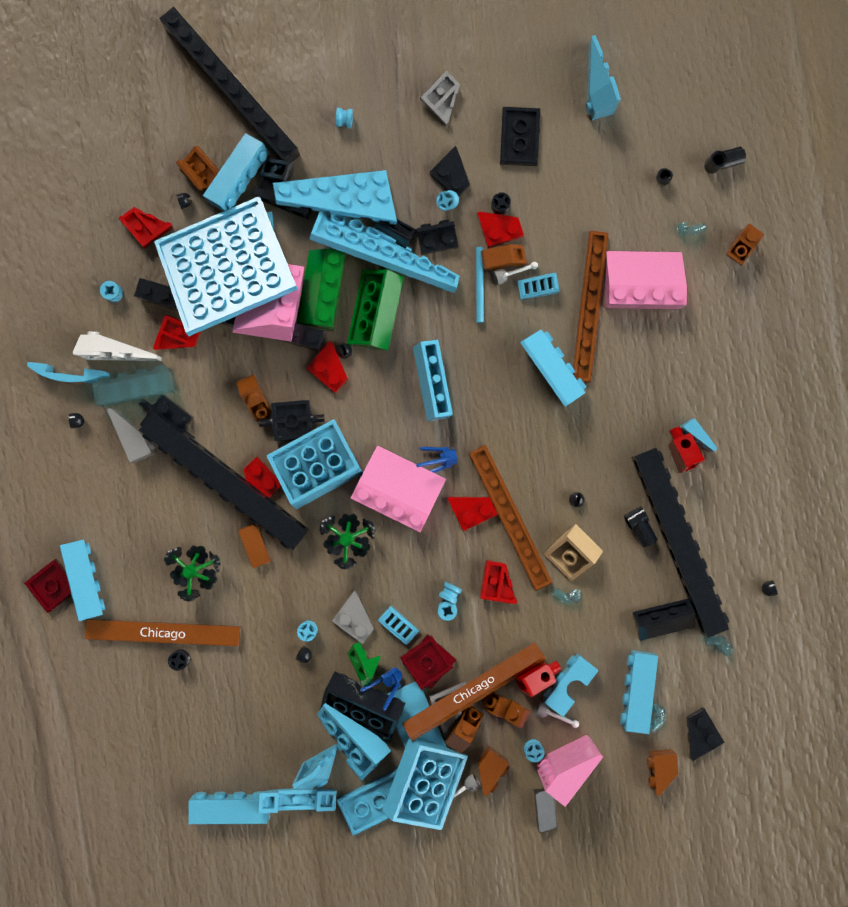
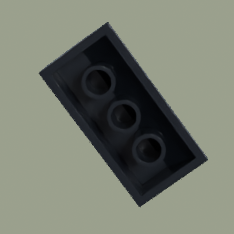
M335 671L325 689L320 709L326 703L378 737L390 742L406 703L393 697L386 711H384L383 706L389 695L374 688L361 692L360 689L363 686L360 681L353 680L347 675Z

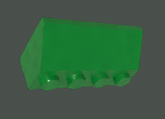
M326 248L309 250L297 318L298 324L334 331L346 263V254L344 252Z
M362 270L347 344L373 350L388 351L404 276L390 270Z

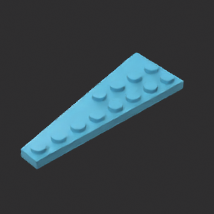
M320 210L309 240L455 293L460 277L456 273L441 265H433L424 255L422 257L417 256L411 252L412 249L408 246L406 248L396 244L395 239L374 227L364 226L358 218L352 219L348 216L331 214L330 211Z

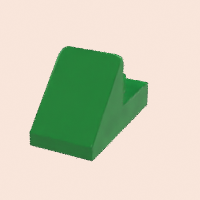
M359 642L353 644L347 654L362 686L365 687L373 678L381 656L367 659V653Z

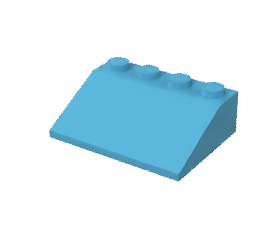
M335 419L266 455L291 506L296 510L363 474Z
M409 737L382 811L394 822L442 830L468 756L424 739L417 738L411 741Z

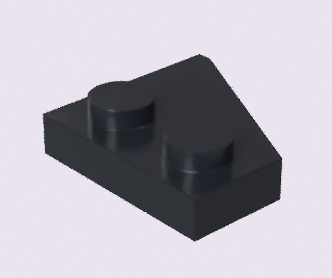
M454 146L430 171V175L447 191L452 190L460 197L470 187V183L458 149Z
M702 707L686 717L689 731V757L692 761L725 743L705 708Z

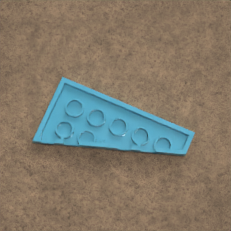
M386 170L273 183L276 204L296 208L302 206L312 208L314 211L325 210L330 211L331 214L354 218H371L372 221L378 222L379 220L389 221L390 224L395 225L397 223Z

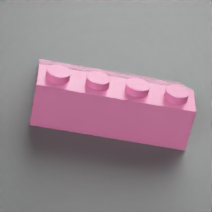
M606 251L605 308L682 309L687 305V284L682 252Z
M288 264L298 290L236 316L233 333L291 342L303 288L304 267Z
M377 446L351 499L421 532L446 479L423 467H416L415 463Z
M588 735L548 753L546 757H543L537 763V771L545 791L566 807L603 756Z

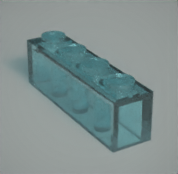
M158 365L154 367V370L150 371L140 369L135 371L136 374L128 375V373H121L116 375L117 378L110 379V377L99 378L98 382L92 383L96 406L106 407L176 392L173 371L165 365Z

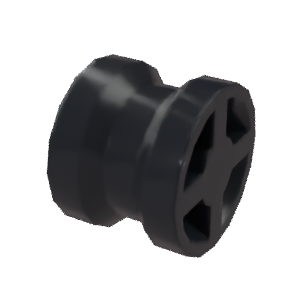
M499 192L493 196L491 209L495 214L504 215L508 212L511 204L509 195Z
M184 649L176 650L168 658L169 667L175 671L184 669L191 661L189 652Z

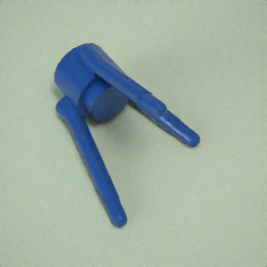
M449 447L419 448L423 451L443 453L439 454L440 459L418 463L416 467L441 463V466L429 470L436 473L457 464L455 449L449 450Z
M397 667L391 668L388 672L381 675L380 678L361 688L360 691L364 692L382 681L387 687H393L383 706V710L386 711L397 689L401 687L399 682L402 680V673Z

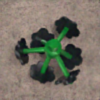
M343 514L342 518L338 520V525L342 527L343 531H346L343 534L332 527L335 523V516L333 515L330 518H325L320 524L319 531H321V535L329 533L330 530L336 534L335 536L329 535L327 540L323 542L327 553L338 556L344 548V557L334 560V564L341 569H350L357 563L353 558H348L349 545H351L350 548L354 551L353 555L356 557H365L368 553L367 551L371 548V545L368 544V537L360 538L357 536L366 532L371 539L375 538V526L365 518H363L362 522L364 529L356 532L357 527L360 526V521L357 520L356 514Z
M192 545L187 550L186 555L191 558V564L187 566L179 559L182 555L181 547L169 550L164 558L165 565L167 566L173 565L176 562L179 564L175 567V570L170 572V577L173 579L174 585L187 586V589L177 593L180 599L190 602L200 597L198 590H191L193 577H198V582H200V588L211 590L213 584L217 582L215 576L216 571L217 573L219 572L218 566L221 565V559L218 558L217 554L213 555L211 551H209V554L205 552L204 546L197 547ZM208 556H210L211 561L205 563ZM197 562V563L202 564V565H199V566L196 567V566H195V563ZM212 564L216 569V571L214 569H205L203 571V574L198 573V570L208 567Z

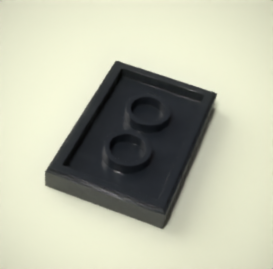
M502 108L500 164L538 165L540 108Z

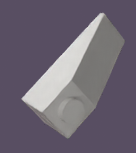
M107 409L129 462L136 463L156 454L154 450L156 448L155 443L142 437L143 433L139 431L137 426L116 409Z

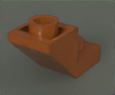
M509 244L481 251L484 270H497L508 265L523 266L527 264L523 245Z
M495 691L486 696L482 708L494 716L504 718L518 728L523 727L530 710L516 701Z

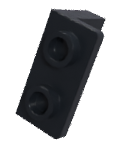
M442 220L436 225L428 223L417 228L421 255L458 248L454 221Z

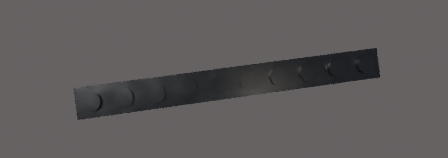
M173 6L159 19L165 30L279 160L295 161L300 156L297 146Z
M139 278L134 297L140 301L178 311L170 286ZM236 316L220 324L234 327ZM295 323L292 341H279L320 352L323 348L326 333L323 330Z
M159 411L152 412L139 429L143 433L142 437L156 443L158 445L157 448L164 454L169 453L174 457L173 461L187 467L189 469L188 472L195 478L200 477L205 481L204 485L218 491L220 493L219 496L224 501L232 502L238 512L242 514L245 512L250 516V520L255 525L263 526L269 536L273 538L276 536L281 540L280 543L285 548L294 550L310 530Z
M653 448L632 456V461L687 598L695 611V618L702 635L708 638L729 630L728 616L725 612H722L720 607L722 601L719 595L714 592V581L711 576H708L706 572L707 564L699 555V544L696 540H693L691 535L693 529L690 523L685 520V509L682 504L679 505L677 500L678 492L670 483L671 475L669 470L664 468L662 463L664 457L661 451Z

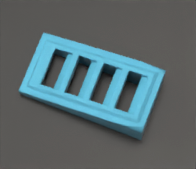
M556 273L517 281L520 300L558 294L559 292ZM548 280H551L552 289H549ZM541 281H543V284H544V290H543V291H541V286H540V282H541ZM532 283L536 284L537 292H533ZM524 284H528L529 294H526Z
M690 419L680 426L685 435L691 433L695 442L708 452L717 450L716 445L696 419Z
M392 605L378 619L385 628L406 645L419 632ZM393 613L395 616L388 623L386 619ZM399 618L401 621L393 628L391 625ZM405 623L406 627L399 633L397 630ZM411 628L410 634L406 638L403 637L405 632Z

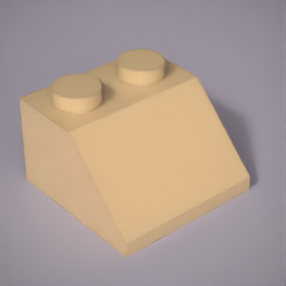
M575 524L544 555L572 581L593 566L603 553V550Z

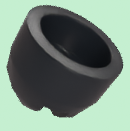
M667 168L660 169L656 176L657 183L662 186L668 185L672 180L673 174Z
M188 193L176 194L181 209L191 205L192 200H186L190 198Z
M342 343L337 347V354L340 358L347 359L352 355V348L349 344ZM342 346H345L347 355L343 354Z
M69 414L71 429L79 428L84 424L85 420L81 414Z
M574 492L569 496V503L573 507H581L585 502L584 495L580 492ZM577 495H580V499L577 505L575 504Z
M773 580L767 581L762 585V592L766 596L778 595Z
M303 646L295 659L299 662L307 663L312 658V652Z

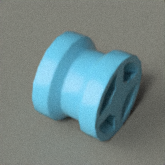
M337 108L336 127L346 126L347 128H352L353 109L343 110L342 108Z
M452 190L443 191L437 196L436 202L441 210L447 211L457 207L459 197Z
M106 281L100 287V294L106 300L114 303L122 299L123 289L113 281Z
M445 582L444 589L439 593V596L456 604L457 596L462 592V589Z
M447 600L442 601L438 606L439 617L445 621L454 619L457 614L456 605Z
M310 620L304 621L297 629L298 637L306 642L313 640L318 633L317 625Z
M528 740L524 745V752L529 761L539 762L543 759L545 751L538 740Z

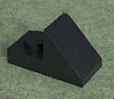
M267 158L259 175L269 180L287 182L291 179L294 166L290 161Z

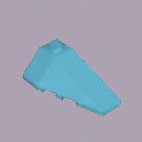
M596 35L592 36L589 42L587 103L585 105L587 114L591 115L592 120L614 114L621 100L614 77H609V65L607 62L603 63V52Z
M325 703L318 712L317 716L327 732L336 738L337 748L339 751L343 749L348 757L346 760L347 764L362 781L390 753L391 750L387 744L377 735Z
M336 744L302 763L292 784L294 789H312L316 786L320 788L328 782L327 780L329 779L338 749Z

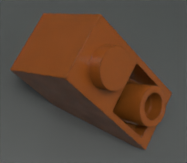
M749 223L734 239L726 256L742 266L765 234Z
M253 374L237 381L240 396L255 421L257 422L259 419L270 416L272 409L255 375Z
M473 706L464 709L452 727L445 744L462 753L471 744L484 714Z
M490 746L487 747L478 760L482 789L485 796L495 791L498 786L497 781L501 776L504 777L509 770L508 759Z
M672 749L649 751L647 766L648 769H651V777H648L649 788L656 795H661L678 775L677 754Z

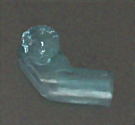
M682 222L677 225V233L681 236L697 235L705 232L707 226L705 223H699L687 227V223Z
M556 588L552 596L567 605L578 603L581 600L582 593L578 589H574L570 593H564L559 588Z
M705 637L707 646H717L723 655H732L733 646L726 637Z
M655 704L652 707L655 719L650 723V730L653 733L666 720V710L660 704Z

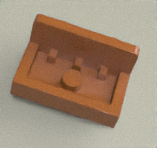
M194 146L184 160H177L176 162L180 167V171L200 191H206L220 171L199 146Z

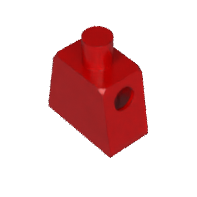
M680 426L669 430L673 440L668 446L679 474L698 467L705 459L692 434L684 435Z
M557 661L549 665L541 662L515 678L523 694L533 697L556 682L554 675L561 672L562 669Z

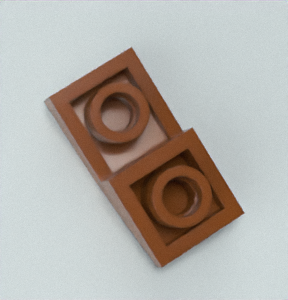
M252 524L239 529L238 532L252 567L256 568L271 562L258 526Z

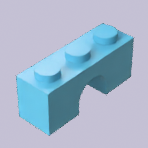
M578 653L568 659L565 670L556 675V682L552 687H547L543 692L544 697L542 699L544 703L562 717H564L575 702L567 694L568 684L577 680L587 686L599 671Z

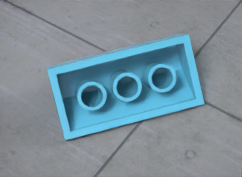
M539 330L520 343L566 407L586 393L584 390L586 385L581 378L576 379L573 374L576 371L570 362L566 364L562 359L565 355L559 347L555 348L551 342L554 339L549 332L546 331L544 333L543 330Z

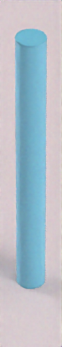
M476 247V323L479 324L484 323V267L481 257V251L484 250L483 247Z

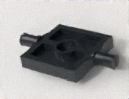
M161 394L153 405L144 398L141 400L139 405L147 410V414L140 423V426L144 424L152 412L159 411L195 439L193 435L187 432L188 425L194 417L166 395Z
M310 400L271 403L272 413L270 419H259V427L271 426L274 441L296 440L311 432L314 423L325 422L324 414H312Z

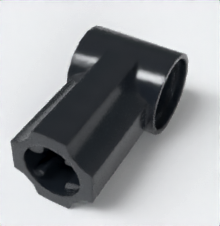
M740 146L725 151H715L705 161L704 167L708 173L714 174L719 170L744 164L746 162L745 149ZM713 159L716 160L719 165H716L713 162Z
M641 506L624 515L627 525L634 531L643 548L658 541L649 524V517Z

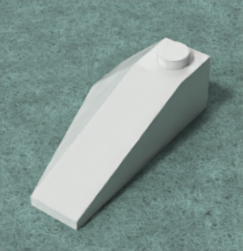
M93 331L87 332V335L80 334L73 350V355L85 360L162 361V357L104 337L99 335V332Z

